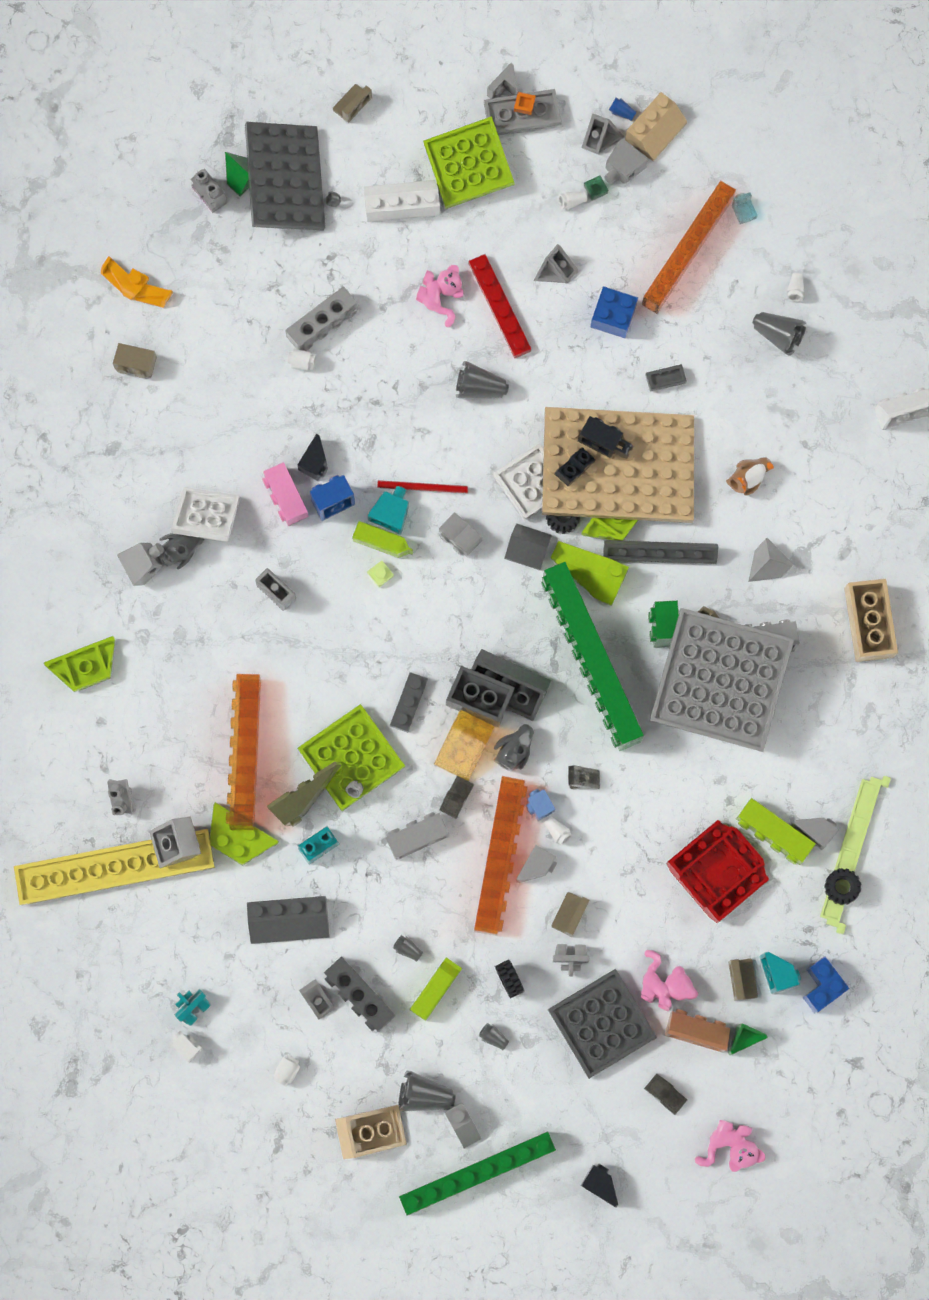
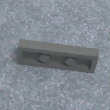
M412 672L409 673L390 727L406 733L409 732L428 678Z

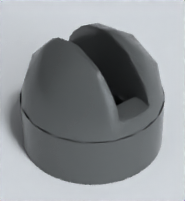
M330 191L326 198V205L331 207L339 206L341 203L340 195Z

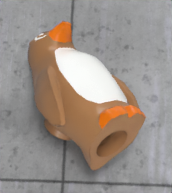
M767 457L742 460L736 465V471L726 482L734 491L744 493L747 496L758 489L766 472L773 469L774 466Z

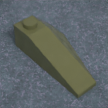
M333 762L313 775L314 780L303 781L298 785V790L288 791L267 805L268 809L285 826H296L302 821L301 818L306 815L342 765L340 762Z

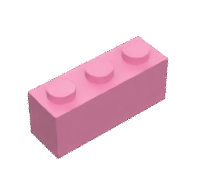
M284 462L263 471L265 478L262 481L266 489L270 488L272 491L270 497L273 504H278L280 508L278 514L282 522L286 521L289 526L309 517L308 511Z

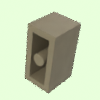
M118 343L112 364L118 373H132L139 378H151L157 356L153 350Z

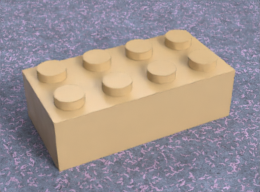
M886 579L848 583L844 590L855 661L894 658L898 654Z

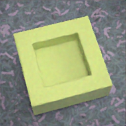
M380 561L367 571V574L378 587H381L394 577V574L383 561Z

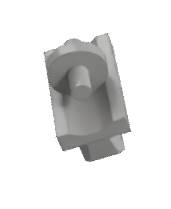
M109 779L107 784L108 795L112 805V815L132 813V790L128 785V780L116 781Z
M557 944L555 955H553V962L569 963V965H561V971H568L569 976L573 977V971H581V965H573V963L589 962L586 945H575V955H567V944Z

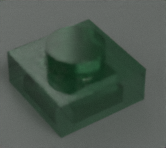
M601 175L584 182V187L592 201L608 194L609 190Z

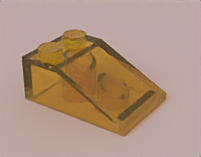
M460 710L434 765L469 782L494 733L495 727Z

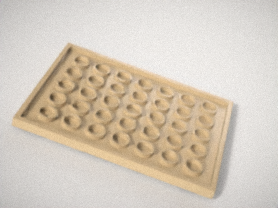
M545 407L542 515L693 523L694 415ZM589 416L597 417L605 424L615 426L623 432L622 439L634 446L629 451L627 459L616 454L609 458L577 442L579 434ZM583 447L596 460L570 486H567L555 475V472L575 452Z

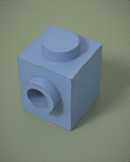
M536 789L528 794L530 797L527 798L528 804L525 806L530 815H535L537 821L555 812L556 809L545 789L541 791Z

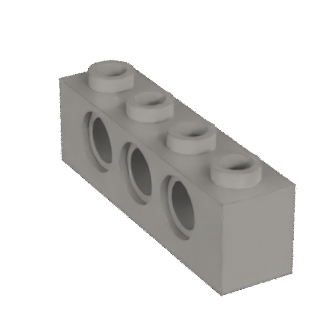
M343 286L285 330L286 337L297 350L307 351L318 339L322 340L331 329L338 328L347 317H353L357 313L358 303ZM335 308L342 309V311L338 313L334 312L333 310ZM320 319L328 320L324 324L318 322ZM308 329L313 331L309 335L304 334V331Z

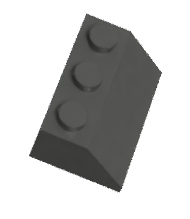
M461 666L446 699V706L499 728L515 688Z

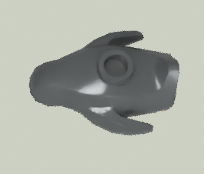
M173 533L164 535L159 540H169L162 545L164 553L160 557L166 566L182 561L177 569H181L190 561L196 548L204 541V538Z
M524 724L515 733L500 738L494 746V750L501 747L494 761L508 771H512L521 761L519 769H523L530 755L531 740L534 734L533 728L528 724Z

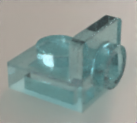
M751 192L746 194L740 193L733 199L732 208L739 224L757 219L758 215L751 201Z

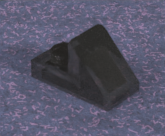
M576 765L568 766V784L570 789H600V770Z
M456 776L439 811L457 819L474 784Z
M657 1073L644 1088L673 1115H676L687 1101L671 1083Z

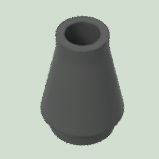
M401 935L393 946L396 953L411 958L416 962L423 954V951L407 936Z
M487 1023L479 1033V1037L482 1038L481 1041L500 1048L502 1051L509 1043V1040L493 1024Z

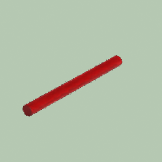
M378 480L377 488L395 489L396 486H399L405 490L468 494V486L383 480Z

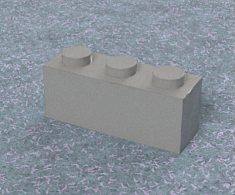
M432 812L424 816V820L418 823L417 820L406 824L407 828L402 830L397 828L388 832L389 836L386 837V840L395 860H399L449 837V833L440 813L435 815Z

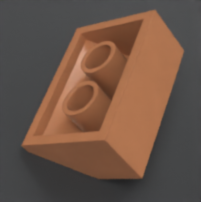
M676 1009V1012H670L664 1036L718 1052L727 1051L730 1028L726 1027V1023L716 1020L714 1023L707 1022V1018L700 1015H695V1018L687 1016L688 1012Z

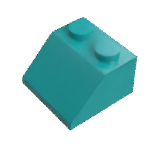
M765 952L759 956L771 994L800 985L801 976L799 970L794 968V965L770 952Z

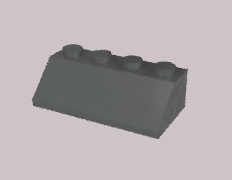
M483 649L479 652L471 669L514 687L515 689L507 710L531 721H534L552 681Z
M326 896L247 902V918L251 944L330 938Z

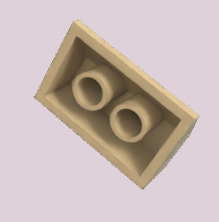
M660 92L628 128L625 141L654 161L687 124V120L676 103Z

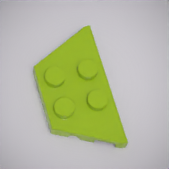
M592 518L581 535L604 540L623 541L638 520Z
M111 636L46 661L44 665L73 692L88 688L111 679L115 638Z
M214 803L210 844L213 848L243 866L279 843L278 840L218 803Z

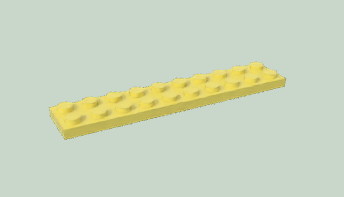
M208 829L195 831L200 846V855L164 868H159L152 840L14 866L19 905L215 868Z

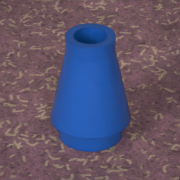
M617 97L609 108L613 115L632 121L637 112L622 98L618 99Z

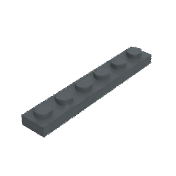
M604 540L603 556L614 561L717 564L719 547L718 544Z

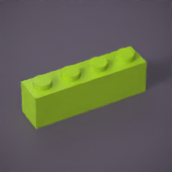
M753 798L747 802L736 818L739 821V826L745 830L749 828L755 833L754 836L757 839L770 843L771 849L777 853L782 852L787 856L786 859L794 865L796 863L799 865L803 863L816 844Z

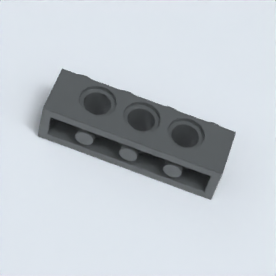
M342 956L324 972L327 976L324 980L331 987L336 986L340 990L338 995L345 1002L349 1000L354 1005L351 1009L358 1017L363 1015L366 1018L365 1024L372 1032L375 1029L379 1032L396 1016ZM342 976L350 977L351 982L348 986L340 985L339 981ZM357 990L364 993V998L361 1001L353 999V993ZM370 1005H375L378 1009L374 1016H369L366 1013V1009Z

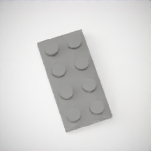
M555 89L526 93L536 96L532 115L514 112L517 95L484 100L486 118L492 116L498 135L561 125Z

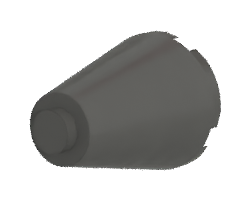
M766 312L756 314L752 321L756 331L788 356L795 352L792 349L795 345L799 346L806 331V327L803 326L806 322L803 320Z
M463 361L462 365L465 368L460 370L456 391H459V394H456V398H502L503 395H507L509 384H506L505 379L468 361Z
M407 1070L404 1077L407 1080L401 1084L398 1105H401L399 1111L449 1110L450 1106H454L456 1095L453 1094L452 1089Z

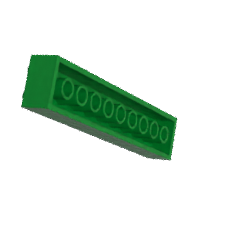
M566 562L545 569L541 582L544 592L548 591L549 603L551 608L557 611L558 615L556 618L560 627L563 626L565 629L564 636L567 643L572 644L573 657L575 661L579 660L581 667L579 669L581 675L588 680L587 688L591 696L594 695L596 698L595 706L598 712H602L604 716L603 724L606 730L610 729L612 737L610 738L615 748L618 747L619 751L641 743L644 737L643 732Z

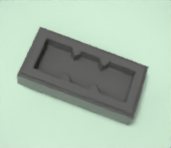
M682 364L646 372L645 374L650 392L686 384L687 382Z

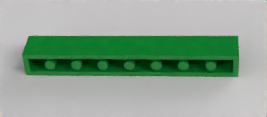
M547 1131L400 1195L399 1198L407 1216L554 1152L556 1149Z

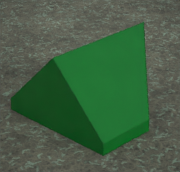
M225 152L227 185L237 195L241 196L249 189L247 157Z
M741 1023L736 1026L728 1054H735L768 1037L765 1033Z

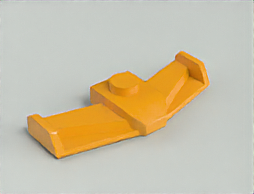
M110 256L107 257L101 267V274L124 297L130 300L164 308L173 294L172 290L148 285L149 277L134 268L128 274Z

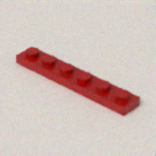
M486 254L469 260L468 264L514 359L531 352L532 349Z

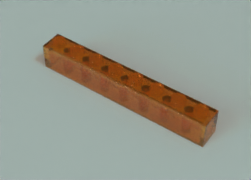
M720 180L644 295L642 301L644 307L658 314L734 199L736 189Z
M236 674V680H233L232 690L236 694L235 699H232L231 705L232 710H235L234 717H231V729H234V735L230 736V748H233V755H229V766H232V774H228V785H231V793H227V804H230V812H226V824H229L231 830H254L261 677L260 674Z
M505 776L501 778L474 932L497 936L498 931L502 932L504 920H500L501 912L505 913L507 906L504 895L509 893L511 882L507 881L508 873L512 874L514 862L510 861L511 855H516L518 843H514L515 835L519 836L521 824L517 822L518 816H523L524 805H521L522 797L526 798L528 786H524L525 780Z

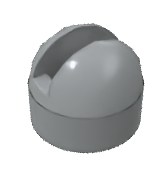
M352 781L346 787V792L353 798H358L363 791L362 783Z

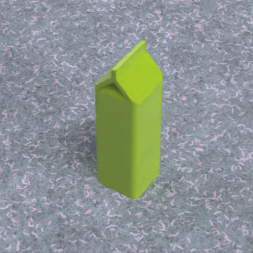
M361 521L358 522L352 537L354 542L396 558H401L408 554L413 555V549L409 548L404 537Z
M446 957L416 999L410 1011L426 1021L462 968Z

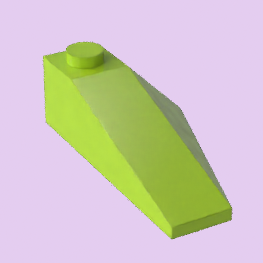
M558 541L551 555V559L556 564L566 562L572 577L593 598L612 606L628 572V566Z

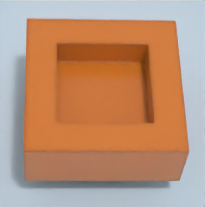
M518 92L514 112L532 115L536 96Z

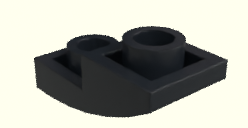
M581 447L565 464L556 470L555 475L565 485L570 486L596 459Z

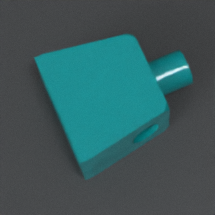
M396 486L393 494L384 491L369 512L368 521L401 535L409 509V502L403 499L406 490Z

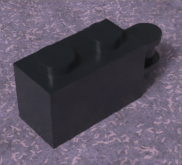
M591 416L586 421L577 441L609 458L616 454L627 459L629 451L634 447L631 443L622 439L623 432L615 426H609L601 419Z

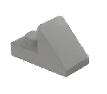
M510 63L487 87V96L490 99L500 96L504 89L515 95L514 64Z
M316 979L299 990L318 1020L335 1009Z

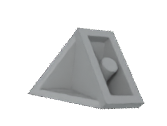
M592 114L581 148L599 154L625 137L610 119Z
M557 244L545 258L534 281L568 283L577 273L578 269L563 248Z
M766 538L754 552L748 582L781 578L793 564Z

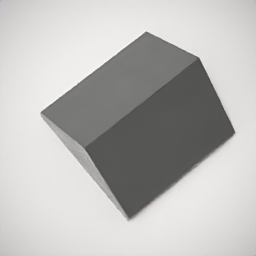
M516 523L504 559L541 570L552 535Z

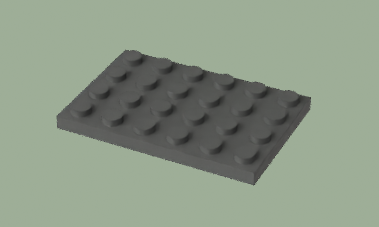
M246 121L245 136L252 227L324 231L325 217L317 126Z

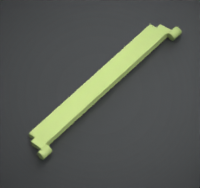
M883 776L882 780L871 777L870 781L862 779L834 870L847 868L849 871L855 872L880 786L888 788L891 780L890 777ZM840 879L836 882L835 888L839 893L846 894L849 892L850 884L847 880ZM826 895L820 917L827 919V925L836 927V933L844 935L846 925L839 923L844 905L833 903L834 901L829 900L828 895Z

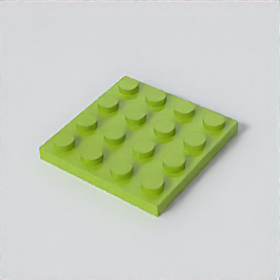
M492 116L423 140L446 209L515 185Z
M361 704L297 748L315 774L333 762H340L342 766L325 789L341 811L347 809L405 768L404 763ZM352 781H357L363 785V791L358 798H353L346 792V787Z

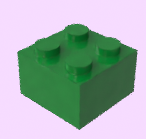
M678 600L655 601L653 607H650L648 621L652 623L649 636L654 648L670 647L679 616Z

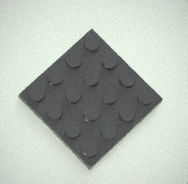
M616 969L548 1009L588 1079L657 1038Z

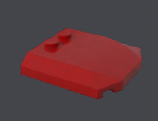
M719 820L715 821L666 862L673 876L707 916L717 924L769 880L765 872L764 860L737 828L729 827Z

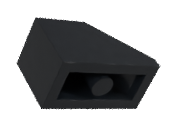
M318 434L315 435L297 464L300 472L316 481L320 477H324L328 470L321 438Z
M601 1164L597 1166L592 1165L580 1186L617 1208L618 1201L612 1177L607 1173L609 1169Z

